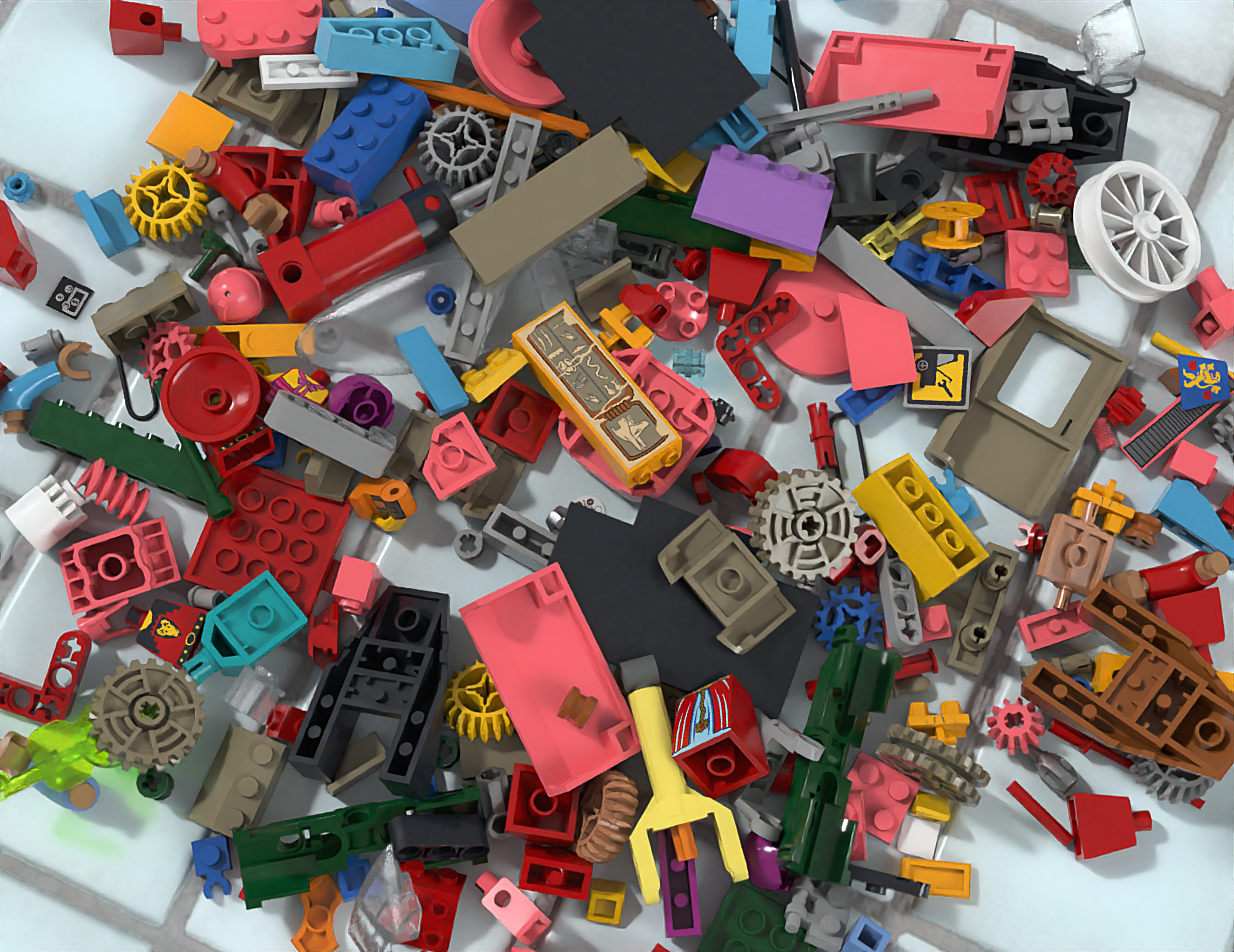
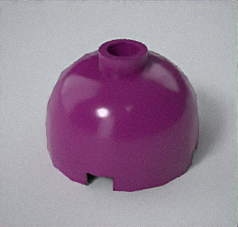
M364 374L351 375L340 380L334 386L328 398V411L368 431L372 425L385 429L393 418L395 406L392 403L393 396L391 391L373 376Z
M751 830L745 839L744 846H741L747 865L748 879L762 890L772 892L789 891L793 885L794 877H788L789 870L782 868L775 862L779 845H781V836L774 842L759 836Z

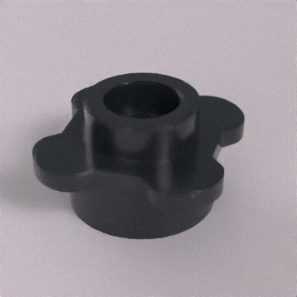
M711 398L717 416V423L725 427L729 421L734 422L735 415L732 413L734 408L721 398H718L716 401Z

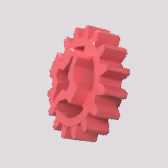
M172 321L158 322L156 328L148 329L150 338H142L141 341L146 346L145 349H141L138 352L144 356V361L140 362L139 366L146 367L147 371L143 377L144 379H152L151 387H153L155 379H164L167 371L176 360L187 352L201 347L194 345L193 342L196 340L197 335L188 334L190 328L188 325H180V322Z

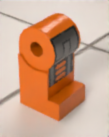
M364 475L348 497L358 517L361 519L369 520L375 513L390 515L394 520H404L412 516L417 510V502L412 497L408 485L403 481L390 478H373Z

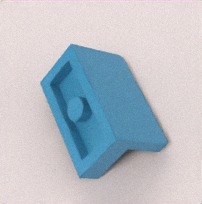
M114 189L90 199L85 190L73 195L92 234L107 259L141 242L137 231L129 222L130 218H127L125 215V208Z

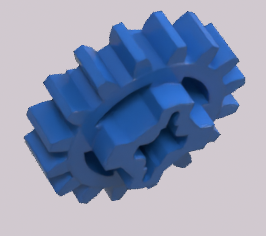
M845 585L839 586L838 594L832 589H828L826 592L829 599L820 598L818 604L821 606V609L815 612L818 622H814L811 625V628L819 629L820 631L814 637L815 640H825L823 649L830 651L834 631L838 626H842L841 624L845 621L843 616L845 614L853 617L849 622L850 625L859 629L856 644L867 647L866 644L869 642L876 645L878 641L873 636L874 633H880L884 630L877 626V621L884 619V615L875 613V609L880 606V603L876 601L869 602L870 592L865 591L859 595L860 589L857 586H852L849 593ZM843 599H852L861 605L852 609L849 608ZM831 609V620L829 623H826L828 612ZM868 619L867 628L864 633L862 631L864 621Z

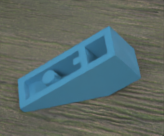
M1178 478L1174 479L1167 485L1149 514L1158 518L1163 523L1164 528L1199 551H1205L1209 554L1215 551L1222 552L1228 559L1229 570H1234V541L1209 501L1203 494L1198 492V488L1193 483Z

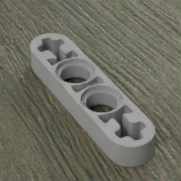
M888 542V544L886 543V551L876 561L889 642L896 650L909 652L923 638L912 571L900 560L898 553L893 550ZM889 568L895 569L900 574L901 582L894 580L890 576ZM894 598L904 602L906 612L899 610L895 606Z

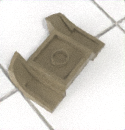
M259 57L233 59V67H221L220 61L215 60L192 94V97L217 110L225 106L273 128L274 136L302 148L321 118L327 88L262 90Z
M412 409L397 438L396 449L384 473L391 479L403 481L407 485L414 478L430 486L422 472L430 450L434 428L447 420L440 417L432 418ZM478 436L497 469L453 494L452 497L466 503L460 514L488 521L499 503L504 506L508 503L528 463L504 452L497 444Z
M710 509L677 535L658 554V561L670 584L672 585L682 577L725 628L716 638L739 655H744L759 644L796 612L794 607L779 591L778 583L738 536L734 532L731 533L729 529H726Z

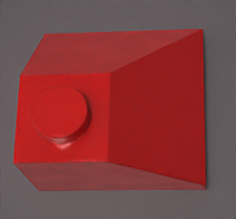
M514 763L504 832L532 844L568 849L574 841L581 785L568 792L548 797L534 766Z

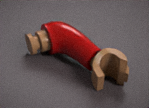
M198 146L193 147L187 153L185 166L196 172L198 181L211 187L228 200L244 216L246 223L250 227L255 229L265 239L270 234H276L284 224L282 220L289 211L268 193L262 194L251 177L234 160L217 151L204 152Z
M1197 551L1161 566L1139 570L1138 572L1131 569L1103 577V582L1138 605L1144 606L1147 600H1159L1200 591L1216 582L1218 576L1227 573L1229 562L1227 557L1220 551L1210 554L1205 551Z

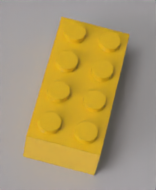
M909 453L875 470L851 491L859 507L866 512L878 530L898 553L900 560L908 566L918 579L921 587L932 598L963 578L990 556Z

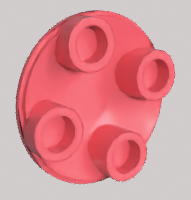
M675 281L659 284L656 290L672 305L671 314L658 328L651 330L658 337L670 342L688 341L700 334L709 318V305L705 293L687 282Z

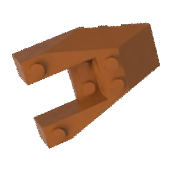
M1100 580L1082 603L1079 619L1132 653L1130 658L1100 697L1041 658L1021 684L1020 696L1032 702L1049 716L1108 747L1220 782L1234 763V692L1230 691L1217 676V671L1212 665L1203 659L1192 645L1193 642L1189 637Z

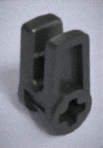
M620 231L618 236L619 246L627 248L628 252L615 249L611 258L612 263L615 264L628 256L632 262L631 270L645 273L653 278L667 279L670 273L668 268L672 256H675L677 251L676 245L664 239L650 238ZM630 250L637 251L645 255L631 253Z

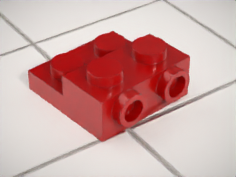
M510 377L487 396L490 400L485 410L480 408L476 412L471 425L476 427L475 432L478 436L497 444L499 448L505 449L526 462L534 464L556 422L561 408L556 402Z

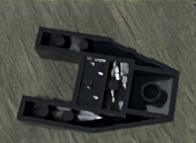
M950 38L951 41L969 42V41H964V40H959V39ZM1015 51L1007 92L1065 88L1069 119L1067 123L1058 124L1060 127H1072V139L1060 140L1059 144H1048L1047 141L1032 142L1028 146H1020L1019 143L1008 144L1007 131L1017 130V126L1004 127L1002 114L994 139L931 133L926 154L940 169L952 172L1027 171L1030 164L1037 157L1045 153L1063 154L1073 161V166L1121 161L1131 102L1096 83L1093 86L1077 78V73L1067 68L1064 71L1050 64L1048 58L1044 56ZM1045 124L1030 125L1032 129L1045 128Z
M389 585L364 617L366 622L355 636L350 635L342 645L345 649L333 664L328 663L324 668L287 761L305 778L333 783L361 712L400 719L378 779L395 796L424 801L436 769L447 694L450 596L445 593Z

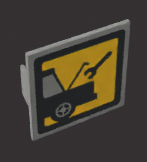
M912 345L918 381L905 383L903 408L942 411L969 410L973 347Z

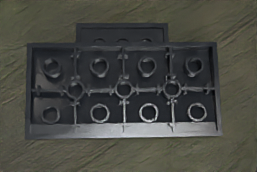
M530 0L542 18L519 36L522 43L594 135L610 125L613 126L622 118L662 169L762 89L692 0Z
M644 495L632 525L571 501L566 509L546 567L558 562L606 662L619 667L620 662L653 654L659 672L660 683L689 694L732 673L751 695L754 708L761 710L770 719H778L804 649L820 596L774 579L778 583L779 591L794 607L796 612L759 644L744 655H739L716 638L725 628L682 577L671 585L658 561V554L700 516ZM724 526L731 533L734 532L762 564V561L756 556L759 551L758 547H752L749 542L753 536Z

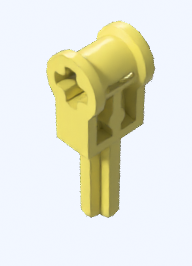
M923 204L895 226L886 221L876 230L864 236L859 242L888 264L892 261L899 241L907 240L934 219L921 213L922 207L926 205Z

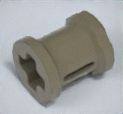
M1038 202L1032 210L1031 228L1038 231L1042 228L1055 230L1057 234L1065 235L1071 224L1072 212L1070 207L1063 206L1061 209L1046 207V204Z

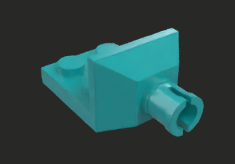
M266 570L206 614L201 639L203 649L192 659L184 662L182 666L187 674L193 677L192 680H195L198 686L203 683L202 681L218 671L223 676L251 679L256 675L254 664L308 625L309 620L271 573Z

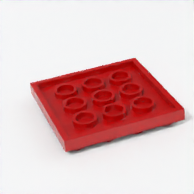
M249 464L224 478L219 492L229 496L235 510L229 516L217 521H211L208 516L182 579L211 590L225 591L230 597L264 571L268 570L309 620L354 508L347 496L340 502L305 493V482Z

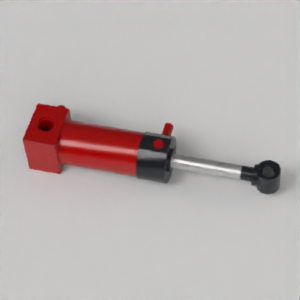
M558 130L549 135L547 142L539 146L540 152L534 154L527 179L566 155L556 153L555 150L558 148H566L569 152L577 148L576 137L566 130ZM408 166L403 170V175L412 190L398 196L399 199L304 246L298 236L282 243L277 234H270L266 238L270 249L257 255V258L291 324L313 323L335 312L332 300L426 253L429 254L451 243L449 232L459 226L456 215L487 200L494 175L447 198L435 180L423 184L414 167Z

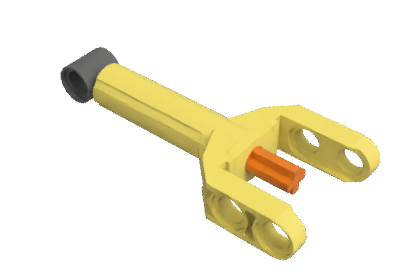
M653 654L620 662L619 668L626 692L634 691L628 695L654 794L628 840L645 905L649 906L660 903V881L647 831L651 830V833L670 829L678 862L687 861L699 857L690 823L704 820L709 814H711L725 869L731 874L734 883L747 880L749 878L747 865L732 810L688 787L683 769L672 758L673 731L661 687L654 686L660 684V677Z

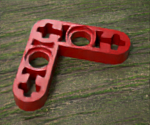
M788 292L774 294L722 331L716 340V348L751 401L764 411H772L780 405L782 392L753 348L797 316L799 304ZM780 300L786 303L791 301V304L788 306L790 310L788 314L785 315L781 311L773 316L777 320L775 324L764 313L766 309H769V312L772 314L780 308L778 305ZM756 317L764 318L766 322V328L760 334H752L749 330L751 320ZM742 327L744 333L751 341L747 343L742 338L735 344L737 347L736 351L724 350L727 346L726 339L728 337L736 340L742 336L738 332V329ZM748 361L755 362L757 365V373L751 379H745L741 375V367ZM764 376L766 380L761 382L763 387L768 391L774 390L775 392L771 395L773 401L769 404L765 401H759L762 398V393L758 387L754 386L752 390L749 388V386L759 383Z
M82 630L65 632L59 637L43 687L0 672V689L9 688L6 693L0 691V708L46 725H55L65 721L72 711L92 649L89 635ZM77 638L76 644L81 646V650L73 652L70 659L72 662L62 661V658H69L72 652V647L68 645V641ZM60 668H65L71 673L72 681L67 687L57 682L56 674ZM19 689H24L30 694V703L27 707H21L16 703L15 694ZM57 702L56 708L60 710V713L51 716L52 710L43 706L37 708L39 703L49 705Z

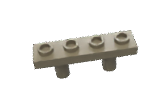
M992 542L986 544L985 550L990 556L979 564L945 666L974 677L980 674L1020 555L1019 552Z

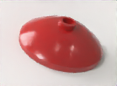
M221 346L196 348L181 356L167 371L161 386V407L168 423L186 439L204 444L224 442L243 432L255 418L261 401L260 380L250 362L238 352ZM221 397V402L218 405H211L213 398Z

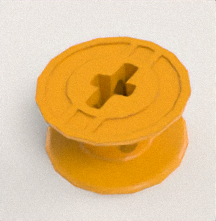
M943 201L923 206L921 213L924 216L937 219V230L923 234L920 241L924 245L939 249H967L983 244L984 237L974 231H968L969 219L982 216L985 208L976 203L964 201Z

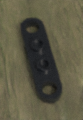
M852 864L848 865L847 870L851 871L849 887L852 886V881L866 884L865 891L885 895L888 889L928 899L930 884L920 881L914 882L912 879L897 877L896 875Z

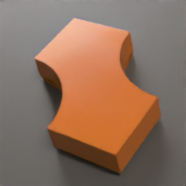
M331 874L316 876L309 882L310 892L299 894L304 905V918L299 931L290 940L298 952H334L340 947L334 934V918L343 900L339 885Z

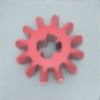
M1018 697L1015 704L1010 705V701L1004 698V708L993 705L992 713L994 716L987 717V726L991 728L987 732L990 740H996L995 745L999 751L1008 746V753L1011 756L1016 753V748H1021L1023 754L1027 755L1029 752L1027 745L1030 744L1038 747L1040 741L1037 736L1045 734V728L1041 725L1044 721L1043 715L1040 712H1035L1036 707L1032 702L1023 706V699Z

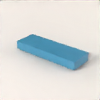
M424 325L395 336V345L439 417L469 405L467 394Z

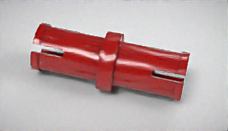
M819 402L820 416L817 414L816 403L807 406L812 430L809 437L810 442L814 443L818 470H826L825 456L827 457L829 469L838 466L832 440L835 439V432L830 428L828 405L825 402Z

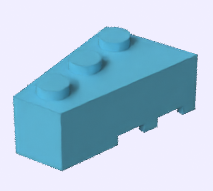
M731 0L730 18L736 19L735 28H729L728 46H734V54L761 88L767 89L771 70L773 23L776 12L775 0Z

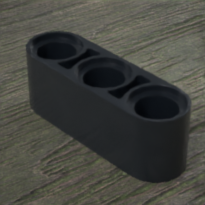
M401 815L388 823L393 857L398 861H471L481 859L490 852L484 819L480 815Z

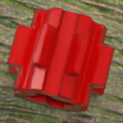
M1123 385L1119 386L1110 395L1103 407L1107 410L1105 417L1116 426L1119 423H1122L1125 427L1130 426L1147 406L1141 400L1144 395L1133 386L1129 390Z

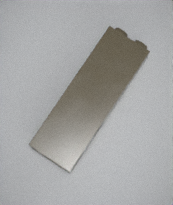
M611 125L449 232L451 242L486 292L645 187L648 171L643 162L638 157L634 159L627 150L629 144L620 131L615 133Z

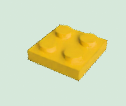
M496 347L485 355V362L477 369L475 367L470 368L460 376V385L469 400L480 403L529 361L521 351L506 347L501 349Z

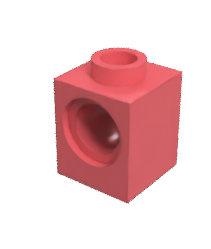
M1182 439L1173 447L1160 475L1171 481L1176 478L1187 480L1200 490L1205 485L1209 487L1215 479L1218 469L1214 468L1218 457Z

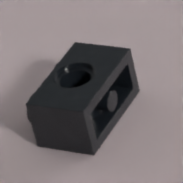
M918 147L875 182L876 201L896 200L897 213L891 219L895 223L902 216L906 218L918 209V203L924 198L927 200L933 198L942 188L940 183L945 173ZM902 184H910L915 190L907 191L902 187Z

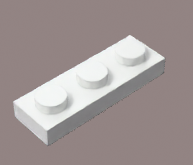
M316 54L263 55L259 57L262 90L357 87V72L325 68Z

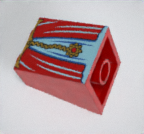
M732 673L675 701L672 758L704 794L713 800L770 774L751 695Z

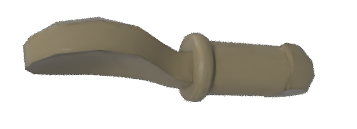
M918 674L904 678L898 685L893 682L889 698L893 697L895 699L898 695L902 694L913 695L925 692L930 687V680Z

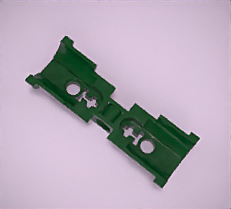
M842 625L835 629L829 657L820 669L807 724L802 735L817 741L824 746L825 750L819 761H813L799 753L797 754L795 770L780 824L783 827V831L780 834L781 845H779L775 861L776 864L793 873L843 887H848L851 871L847 869L859 824L857 821L843 819L852 781L843 777L850 746L861 748L869 712L886 713L895 672H900L904 658L898 653L883 652L859 646L856 644L859 629L853 625Z
M477 781L472 782L468 786L466 783L461 784L460 789L427 793L424 801L399 798L272 822L261 827L250 828L249 824L244 825V828L241 829L232 827L234 846H237L246 910L262 907V901L310 892L308 878L348 870L347 856L380 850L382 863L398 861L393 857L388 823L395 817L407 815L409 810L411 815H418V811L435 808L433 814L479 815L477 800L481 799ZM304 830H309L310 838L305 837ZM299 835L298 839L292 843H284L280 840V837ZM487 855L481 859L472 860L473 865L488 863ZM423 861L424 869L465 861Z

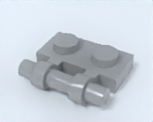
M1065 88L1006 92L1002 111L1004 127L1017 126V130L1007 131L1008 144L1019 143L1020 146H1028L1032 142L1047 141L1048 144H1059L1060 140L1072 139V127H1060L1058 124L1067 123L1069 119ZM1045 124V128L1032 129L1030 125Z
M818 121L808 125L802 123L796 126L794 131L783 136L780 134L770 138V142L760 146L765 157L773 153L776 154L777 160L773 161L781 165L791 164L800 171L812 175L815 173L828 175L835 172L827 143L823 140L816 143L813 142L812 136L822 132ZM801 142L802 149L791 154L788 153L787 147Z
M799 875L792 885V902L786 907L784 915L786 919L785 930L789 933H797L799 927L807 930L805 942L828 952H839L842 947L855 892L825 882H821L818 888H815L811 883V878ZM806 902L813 905L811 913L807 912L805 908Z

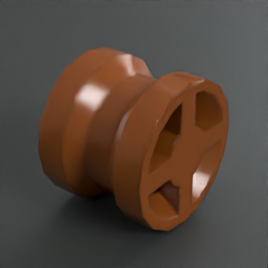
M1135 512L1130 520V528L1124 531L1122 537L1126 542L1135 547L1153 550L1156 545V533L1161 532L1163 523L1150 514Z
M572 686L557 716L562 719H571L576 727L582 729L593 712L598 699L593 696L586 697L581 694L579 688Z

